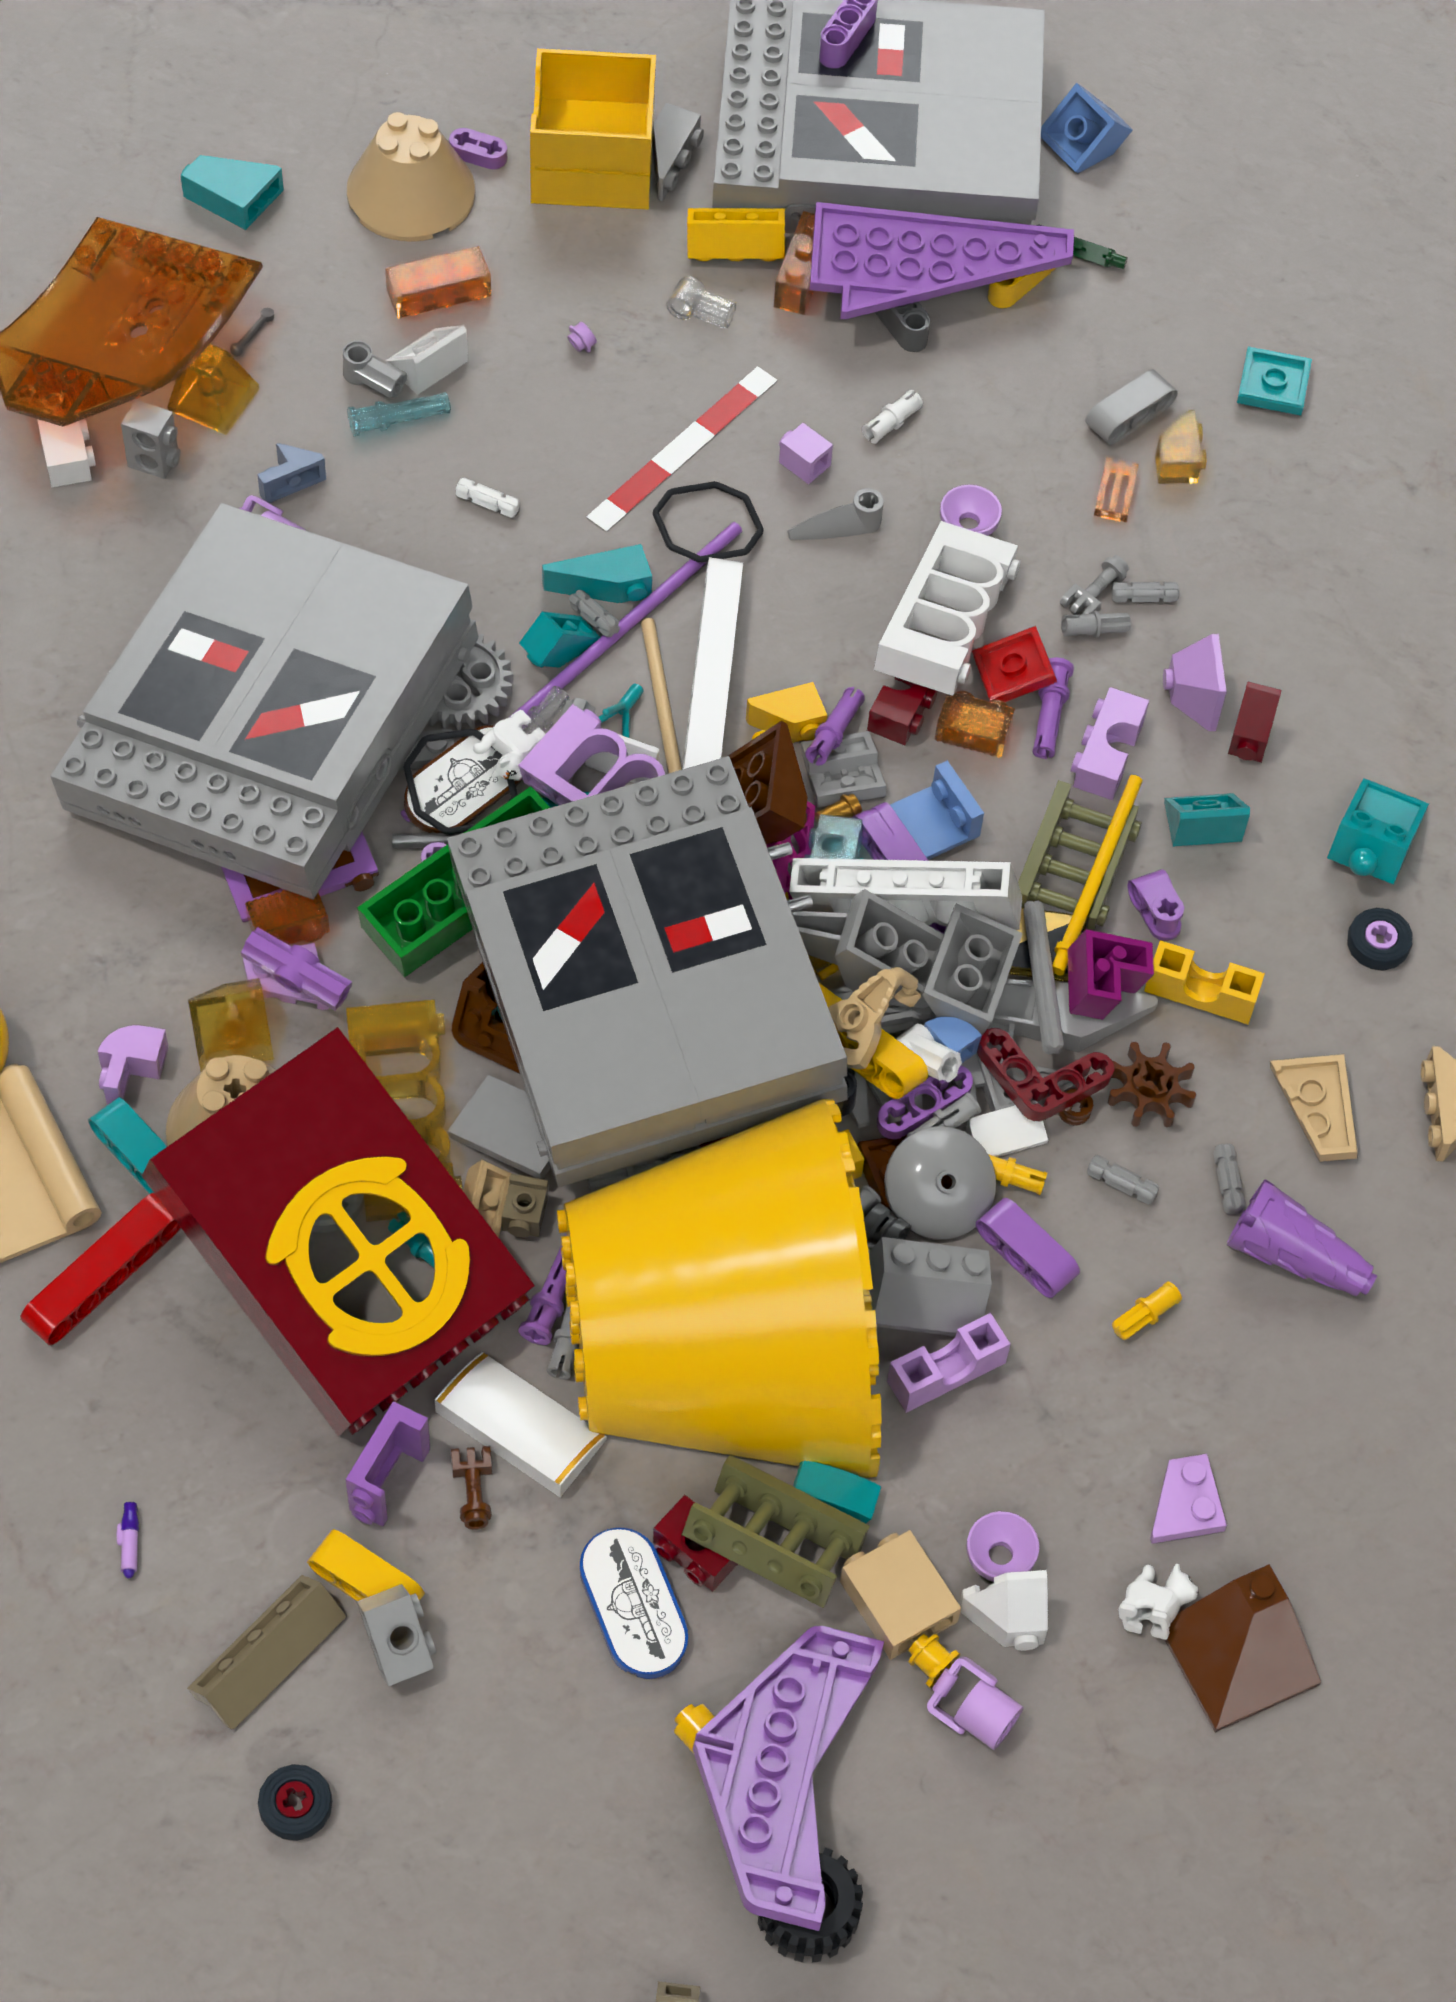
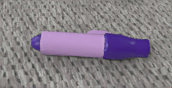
M135 1502L124 1503L123 1517L121 1523L117 1525V1544L121 1546V1572L129 1579L137 1572L139 1520L137 1516V1503Z

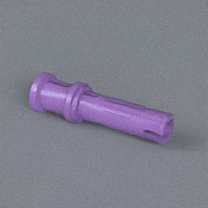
M1049 658L1057 682L1039 689L1038 693L1042 700L1032 752L1036 757L1047 759L1048 751L1049 758L1055 755L1063 704L1069 699L1070 691L1067 686L1069 678L1073 675L1074 666L1064 658Z
M561 1247L541 1292L536 1293L530 1301L532 1308L527 1320L522 1322L518 1329L523 1338L537 1345H548L551 1342V1330L556 1318L561 1317L564 1312L562 1300L566 1293V1270H563Z

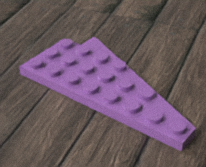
M816 202L809 290L841 293L840 319H849L1069 265L1073 259L1074 229Z

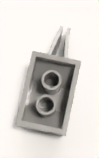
M866 889L853 896L848 913L810 911L792 913L807 954L838 965L846 987L853 991L858 990L860 985L866 983L869 978L876 976L883 969L901 967L918 979L916 991L921 994V998L914 1007L926 1008L929 1006L922 997V993L944 934ZM901 985L895 990V995L902 989ZM894 996L889 1002V1005L906 1006L898 1002Z

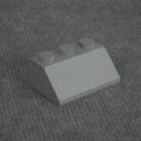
M956 903L922 993V997L937 1017H955L964 1020L975 1027L982 1035L992 1023L1023 933Z
M882 1237L869 1252L873 1289L869 1291L872 1299V1310H875L877 1327L956 1336L957 1329L985 1315L992 1285L989 1250Z

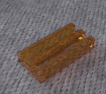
M1106 457L1094 516L1127 522L1139 464L1132 462V466L1125 465L1126 461L1119 460V464L1112 463L1113 458ZM1113 472L1116 473L1109 510L1102 509L1109 474ZM1123 475H1128L1129 481L1122 513L1115 512Z

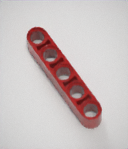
M155 1193L147 1195L37 1294L23 1309L20 1320L48 1345L56 1344L172 1239L181 1227Z

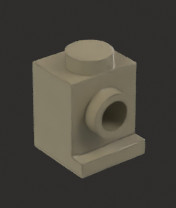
M511 1174L502 1213V1231H508L516 1237H528L529 1235L539 1237L548 1201V1180Z

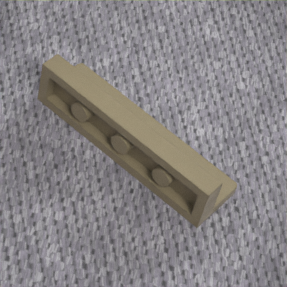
M301 1575L187 1689L196 1700L210 1706L226 1727L235 1729L345 1619L346 1615L321 1582Z

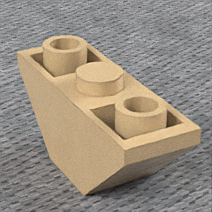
M1432 1046L1427 1060H1423L1421 1063L1422 1082H1427L1428 1093L1425 1094L1424 1109L1426 1115H1431L1432 1125L1429 1126L1428 1130L1429 1146L1435 1149L1436 1161H1444L1456 1149V1059L1441 1047Z

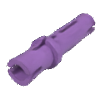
M855 687L845 689L843 696L826 722L818 726L815 731V739L805 752L806 758L810 763L813 764L817 755H820L816 765L825 764L831 751L839 747L843 739V732L865 701V696L861 690L857 689L854 696L850 697Z

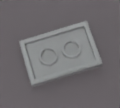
M488 1075L448 1129L450 1138L533 1177L543 1179L551 1169V1165L547 1155L540 1157L536 1142L542 1141L526 1091Z

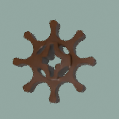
M1131 1042L1127 1055L1133 1061V1064L1122 1066L1113 1061L1114 1072L1111 1078L1120 1080L1124 1087L1110 1091L1108 1104L1114 1106L1121 1101L1132 1103L1136 1110L1134 1111L1131 1124L1135 1127L1140 1125L1142 1115L1149 1111L1158 1113L1163 1119L1164 1126L1171 1127L1175 1117V1113L1169 1107L1171 1103H1181L1188 1108L1194 1105L1196 1093L1181 1088L1178 1082L1191 1079L1195 1066L1193 1063H1187L1185 1066L1178 1068L1169 1065L1166 1059L1168 1058L1171 1045L1167 1042L1162 1044L1160 1054L1156 1057L1143 1055L1139 1049V1044Z

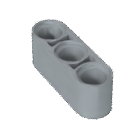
M1151 369L1096 404L1089 411L1085 422L1109 445H1113L1166 411L1176 400L1178 391L1159 373Z

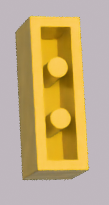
M688 208V259L709 261L712 259H728L730 261L760 259L768 262L776 259H785V208Z

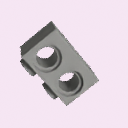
M135 399L121 423L127 466L165 479L171 467L175 468L181 455V450L177 445L178 429L174 424L173 412Z

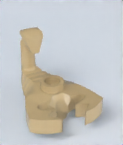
M901 967L883 969L876 976L869 978L866 983L860 985L859 989L855 990L848 999L841 1000L828 1007L837 1029L840 1032H847L849 1040L859 1043V1047L855 1050L843 1047L847 1055V1067L865 1069L868 1066L880 1040L881 1019L893 996L898 1002L909 1007H914L921 998V994L916 991L918 979ZM901 985L902 989L895 995V990Z

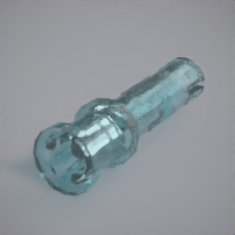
M442 392L436 395L391 404L376 401L373 406L358 409L351 406L347 408V415L352 435L356 437L360 436V432L374 429L386 431L387 428H390L391 424L445 413L448 414L451 411L448 394Z

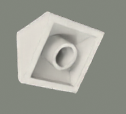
M464 325L434 328L387 359L386 362L407 373L405 384L418 395L468 362L467 330Z

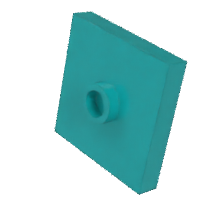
M1248 346L1237 403L1301 416L1312 359Z

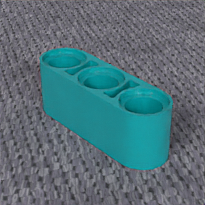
M118 1097L88 1119V1123L98 1139L149 1194L154 1193L142 1177V1174L149 1160L167 1146L122 1098Z

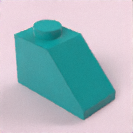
M542 611L519 644L528 653L527 658L534 665L541 668L544 666L560 668L581 655L600 636L581 616Z

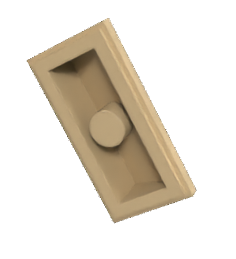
M480 1160L468 1169L463 1192L499 1238L502 1226V1213L512 1173L484 1160Z

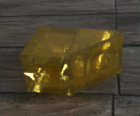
M1195 410L1186 411L1159 436L1154 457L1158 484L1198 483L1200 471L1206 468V450L1200 448V443H1202L1203 427L1202 423H1197Z

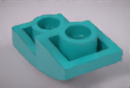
M811 1461L800 1462L793 1487L865 1524L872 1520L881 1490L880 1485L856 1474Z

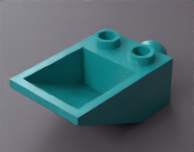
M1363 778L1339 825L1327 858L1350 867L1356 875H1370L1394 885L1429 803Z

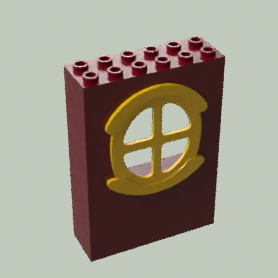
M338 1027L153 1156L142 1174L144 1180L338 1437L347 1430L354 1435L377 1416L374 1409L378 1406L383 1412L386 1411L393 1401H399L408 1392L405 1388L406 1385L410 1384L415 1389L439 1369L436 1365L439 1360L445 1366L455 1359L463 1350L470 1346L466 1341L470 1338L473 1343H476L500 1323L497 1319L499 1315L504 1321L512 1316L530 1300L526 1294L535 1286ZM356 1194L383 1197L405 1209L410 1215V1221L380 1244L372 1245L343 1209L342 1201L346 1197ZM327 1214L332 1217L357 1250L359 1257L356 1262L330 1281L319 1283L311 1269L309 1239L315 1221L321 1215ZM416 1234H424L428 1238L434 1256L433 1284L429 1295L422 1302H415L409 1296L385 1263L386 1256ZM370 1271L376 1275L401 1308L402 1315L398 1320L389 1323L363 1321L339 1309L334 1304L333 1297L360 1275Z

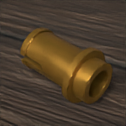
M843 794L840 796L839 801L814 814L816 815L815 819L819 827L826 833L833 827L861 813L862 807L854 794L848 796Z

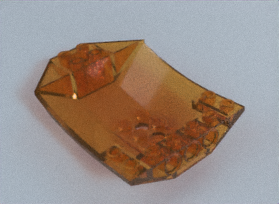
M96 217L66 264L48 287L18 318L0 332V391L5 407L9 411L64 427L150 394L176 380L215 339L263 268L262 262ZM163 306L161 310L150 313L153 308ZM138 327L148 328L146 334L139 335L136 338L131 337L134 329Z

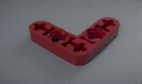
M1000 1028L987 1029L982 1034L977 1049L980 1060L1020 1112L1032 1121L1040 1122L1104 1089L1109 1084L1114 1072V1063L1107 1055L1093 1052L1043 1078L1012 1037ZM989 1042H990L993 1046L1000 1045V1046H1001L1000 1051H999L996 1047L990 1049V1048L988 1047ZM1091 1067L1094 1070L1101 1069L1103 1071L1102 1075L1098 1072H1094L1090 1075H1088ZM1010 1068H1018L1024 1072L1026 1078L1022 1081L1012 1080L1008 1077L1006 1071ZM1061 1080L1071 1081L1076 1086L1077 1091L1065 1093L1059 1089L1057 1083ZM1047 1097L1043 1107L1039 1103L1034 1105L1031 1103L1032 1098L1035 1101H1041Z

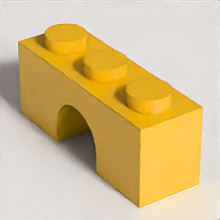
M1159 941L1153 959L1154 975L1146 982L1144 992L1249 1025L1265 973L1231 962L1225 972H1208L1195 964L1193 960L1195 951Z

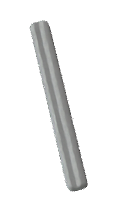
M1039 900L1034 902L1027 901L1024 904L1023 913L1043 1051L1048 1055L1052 1053L1059 1054L1062 1052L1064 1042L1044 905Z

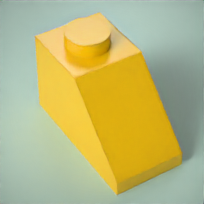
M814 682L747 699L746 721L749 725L760 730H768L775 724L783 721L788 725L792 743L814 740L815 731L818 726L827 720V713Z

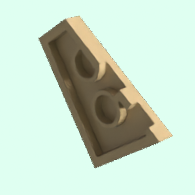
M1344 1054L1270 1061V1068L1318 1160L1323 1162L1357 1159V1145Z

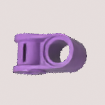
M1160 869L1128 881L1130 899L1134 907L1140 912L1150 933L1155 938L1164 941L1176 938L1181 930L1180 919L1184 913V905L1173 888L1166 871Z

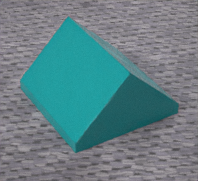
M1234 793L1164 798L1173 847L1242 842L1250 817V807Z

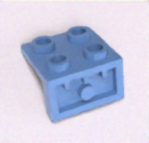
M948 760L935 766L933 782L930 787L890 804L928 860L971 841L981 834L984 812Z

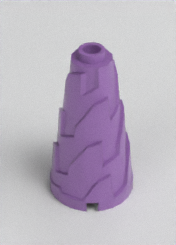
M1266 1179L1263 1180L1250 1199L1247 1209L1242 1212L1229 1236L1227 1246L1268 1265L1275 1264L1303 1279L1310 1278L1355 1297L1360 1292L1366 1295L1377 1278V1275L1372 1273L1374 1266L1364 1260L1347 1243L1338 1238L1331 1228L1308 1214L1304 1206L1275 1187L1273 1183Z

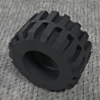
M825 1847L823 1854L819 1853L824 1892L832 1900L834 1910L830 1916L822 1920L819 1931L762 1916L758 1917L760 1931L765 1930V1940L768 1944L772 1946L776 1943L779 1946L778 1953L786 1957L788 1952L794 1953V1961L803 1962L804 1956H811L813 1963L821 1961L824 1954H827L829 1958L837 1955L839 1947L845 1948L850 1943L852 1934H855L859 1924L863 1906L862 1884L857 1885L858 1874L855 1869H847L848 1860L842 1855L837 1860L832 1858L833 1850Z

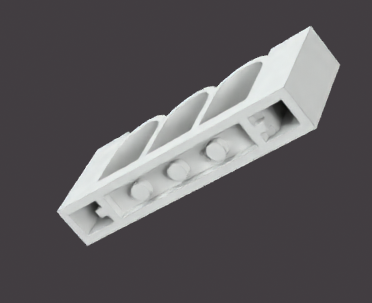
M941 521L879 643L874 670L953 696L958 684L965 685L971 669V664L968 663L973 643L984 631L988 611L997 604L999 592L1004 590L1008 579L1014 580L1020 565V561L1015 559L1018 545ZM910 628L915 629V630H918V631H921V632H924V633H927V634H930V635H933V636H936V637H940V638H943V639H946V640H949V641H945V640H941V639H938V638H935V637H932V636H928V635H925V634H922V633H919V632L910 630Z
M793 858L789 892L793 899L810 895L813 900V907L801 911L848 913L853 896L866 889L927 925L935 922L939 925L947 926L953 908L957 903L1010 928L1020 930L1022 894L1011 862Z

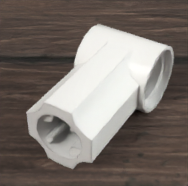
M914 1024L896 1038L924 1060L928 1075L939 1081L944 1080L947 1083L957 1076L958 1069L962 1064L960 1053L934 1041L931 1033L922 1024Z

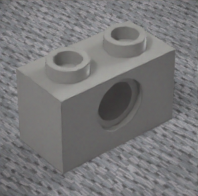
M401 1584L356 1601L380 1674L388 1686L434 1669L430 1655L435 1654L436 1649L429 1631L422 1632L418 1618L423 1617L424 1613L416 1593L410 1595ZM399 1626L408 1627L407 1634L403 1639L398 1641L390 1640L391 1633L395 1628Z

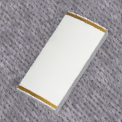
M483 1352L471 1360L435 1398L436 1413L484 1446H490L491 1451L560 1498L607 1440L606 1435L589 1431L587 1422L584 1420L580 1421L578 1416Z

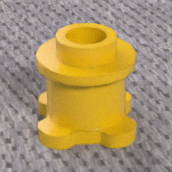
M923 1634L908 1650L912 1654L908 1663L911 1666L916 1664L929 1677L925 1683L929 1688L935 1685L944 1669H950L955 1660L961 1655L957 1650L949 1653L938 1642L939 1636L937 1634L931 1637Z

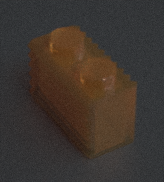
M967 691L955 692L953 696L946 694L937 722L935 740L937 742L942 741L944 744L956 745L957 747L962 746L964 749L969 748L971 751L976 750L978 753H989L991 756L995 755L1000 758L1003 755L1012 727L1015 708L1009 707L1000 700L986 701L975 698Z
M282 890L280 893L275 892L273 895L269 894L267 897L262 896L260 899H254L245 903L247 920L252 931H255L258 927L288 945L303 940L314 942L321 939L325 933L330 932L329 918L319 892L314 899H310L288 890Z

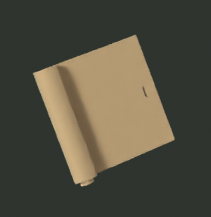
M18 1064L8 1065L0 1073V1263L81 1231L98 1221L102 1213L29 1067Z

